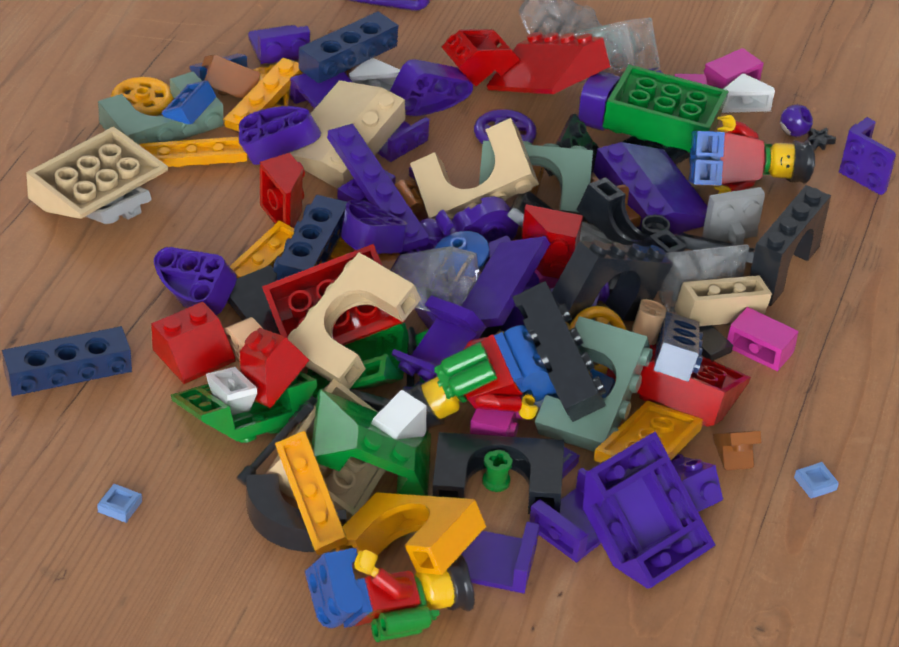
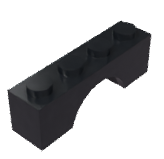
M606 177L588 184L576 210L589 223L603 232L606 238L623 245L635 243L644 247L655 245L665 251V256L674 263L669 273L673 272L687 246L667 229L655 234H646L637 229L630 221L626 212V194Z

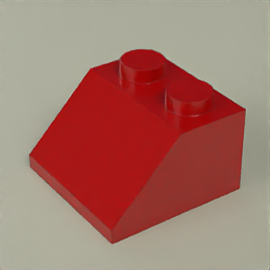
M290 153L260 162V206L274 224L281 221L294 228L302 213V200L305 197L302 181L305 177L303 165L297 162Z
M526 204L522 239L546 236L550 245L536 269L542 276L559 279L580 241L583 215Z
M204 302L151 323L153 351L183 384L235 362V355L219 318Z
M262 328L253 331L246 338L245 345L240 350V372L257 388V395L254 401L269 408L275 404L309 362V359L285 336Z

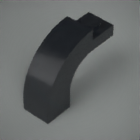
M278 474L246 475L247 513L255 529L264 538L280 547L294 551L314 552V547L300 510L288 504L280 494ZM336 510L343 526L347 522L346 510Z

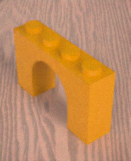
M376 492L343 525L349 543L335 549L340 551L356 548L357 554L359 551L368 550L379 555L394 540L417 531L405 544L416 572L442 575L485 529L486 524L475 499Z

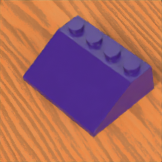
M624 142L597 149L593 172L599 180L606 177L615 186L624 184L629 187L627 205L641 216L640 226L636 227L641 231L642 221L649 215H660L669 220V231L673 235L704 226L708 206L663 149Z

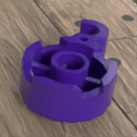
M495 196L481 198L482 203L472 209L468 206L465 210L457 212L452 220H450L445 210H440L436 216V224L444 237L455 232L472 231L482 235L488 243L507 235L512 241L517 234L519 224L507 216L510 207L502 198Z

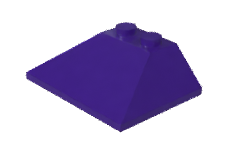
M656 431L586 472L583 501L585 514L612 565L647 589L652 588L716 546Z

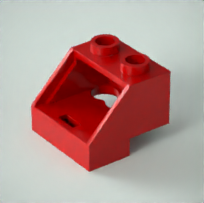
M461 29L456 34L451 35L441 46L475 87L495 70L502 76L520 60L494 29Z

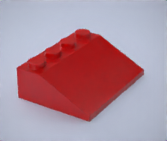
M542 32L529 34L527 40L518 43L513 49V52L520 60L502 76L496 72L486 86L487 90L555 94L610 67L604 38L592 37V34L575 36L574 33L559 36L558 33L542 35Z
M374 244L262 286L280 335L288 338L291 331L297 329L305 319L309 309L318 303L325 294L327 287L336 281L343 272L345 265L350 260H353L358 252L382 265ZM358 305L348 309L337 319L333 327L332 339L344 346L404 322L376 306Z
M655 344L649 345L650 349L653 350L652 358L649 365L642 368L640 373L642 381L637 394H640L639 398L644 401L658 402L668 408L703 419L702 426L710 427L723 420L750 382L751 377L705 357L702 358L698 373H692L689 382L654 371ZM608 368L606 375L613 378L616 383V375Z

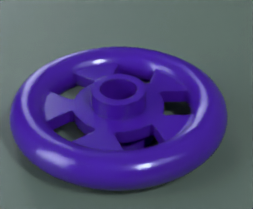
M501 109L489 111L481 115L475 122L474 134L477 140L483 144V141H489L485 129L492 126L488 125V123L495 122L494 125L511 118L518 130L526 131V135H521L522 141L533 143L537 135V129L533 121L526 115L513 110Z

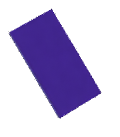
M546 236L500 242L463 302L462 307L472 310L487 327L503 326L515 306L512 297L523 292L550 245Z

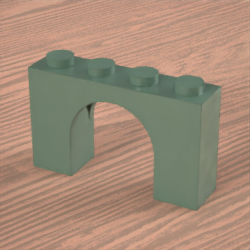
M194 72L170 78V92L173 99L188 84L202 80ZM123 94L98 101L99 123L107 130L114 126L137 144L179 141L224 126L223 104L217 97L193 124H185L164 116H150L140 113Z
M490 140L483 141L479 185L489 178L495 166V154ZM523 141L531 164L544 167L557 177L561 188L559 211L582 215L576 209L591 181L593 150H587L582 146L561 148L552 143L538 146Z
M579 316L575 327L584 343L579 345L581 352L587 351L592 362L608 367L616 375L615 386L611 393L603 399L606 404L605 407L574 422L571 421L560 399L546 395L535 419V425L540 435L556 440H564L565 443L595 452V449L614 431L619 430L621 420L627 419L631 409L630 398L632 393H637L642 381L640 373L643 366L647 367L649 365L653 350L650 349L648 336Z

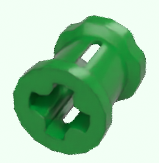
M495 450L485 455L484 465L486 466V472L483 474L482 483L486 489L492 492H502L510 486L508 471L512 467L513 460L507 452Z

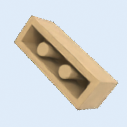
M760 275L683 282L674 309L678 315L700 322L699 326L733 323L747 307L765 315L772 293Z

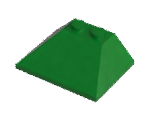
M405 322L344 345L349 350L358 354L366 368L351 389L360 391L403 379L404 372L398 367L400 362L391 353L396 349L407 354L409 335ZM308 368L307 375L317 381V387L312 394L317 398L319 390H324L330 381Z
M301 371L271 408L254 401L250 411L235 415L231 414L229 405L212 395L209 384L171 394V399L205 424L237 442L246 443L255 440L257 435L266 432L270 434L279 433L289 422L288 420L296 413L299 406L312 396L317 387V381Z
M322 389L319 390L312 448L318 464L339 472L350 456L397 474L396 494L428 496L431 433L426 432L424 437L395 440L371 424L373 418L379 412Z

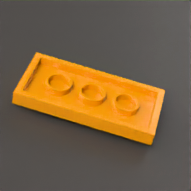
M646 401L618 428V431H614L595 449L594 461L602 463L655 431L670 460H672L701 431L703 419Z

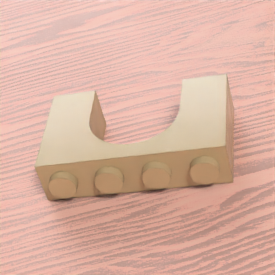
M511 118L485 129L495 154V166L489 178L477 187L471 189L453 187L444 163L435 152L410 163L429 218L436 219L439 211L445 210L450 220H452L457 212L465 210L468 206L472 209L482 203L481 198L495 196L506 201L507 198L516 194L527 193L532 187L539 185L519 130Z
M358 252L353 260H350L345 265L343 272L336 281L327 287L325 294L318 303L309 309L305 319L297 329L291 331L287 339L309 359V362L305 365L307 368L330 382L335 379L347 389H350L366 368L358 354L332 339V331L337 319L352 307L372 305L404 322L419 303L421 297L413 283Z

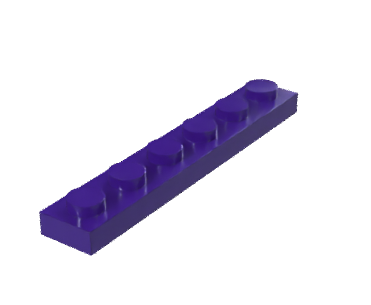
M354 124L328 130L327 139L368 201L407 222L402 252L428 245V234Z

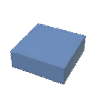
M823 462L798 469L794 476L810 499L836 491L839 484Z
M113 484L97 504L98 512L127 523L142 503V494Z

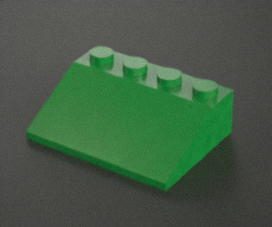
M628 65L607 100L603 128L617 134L631 135L640 140L657 142L665 147L683 149L690 153L692 131L715 132L719 121L717 117L721 116L729 91Z

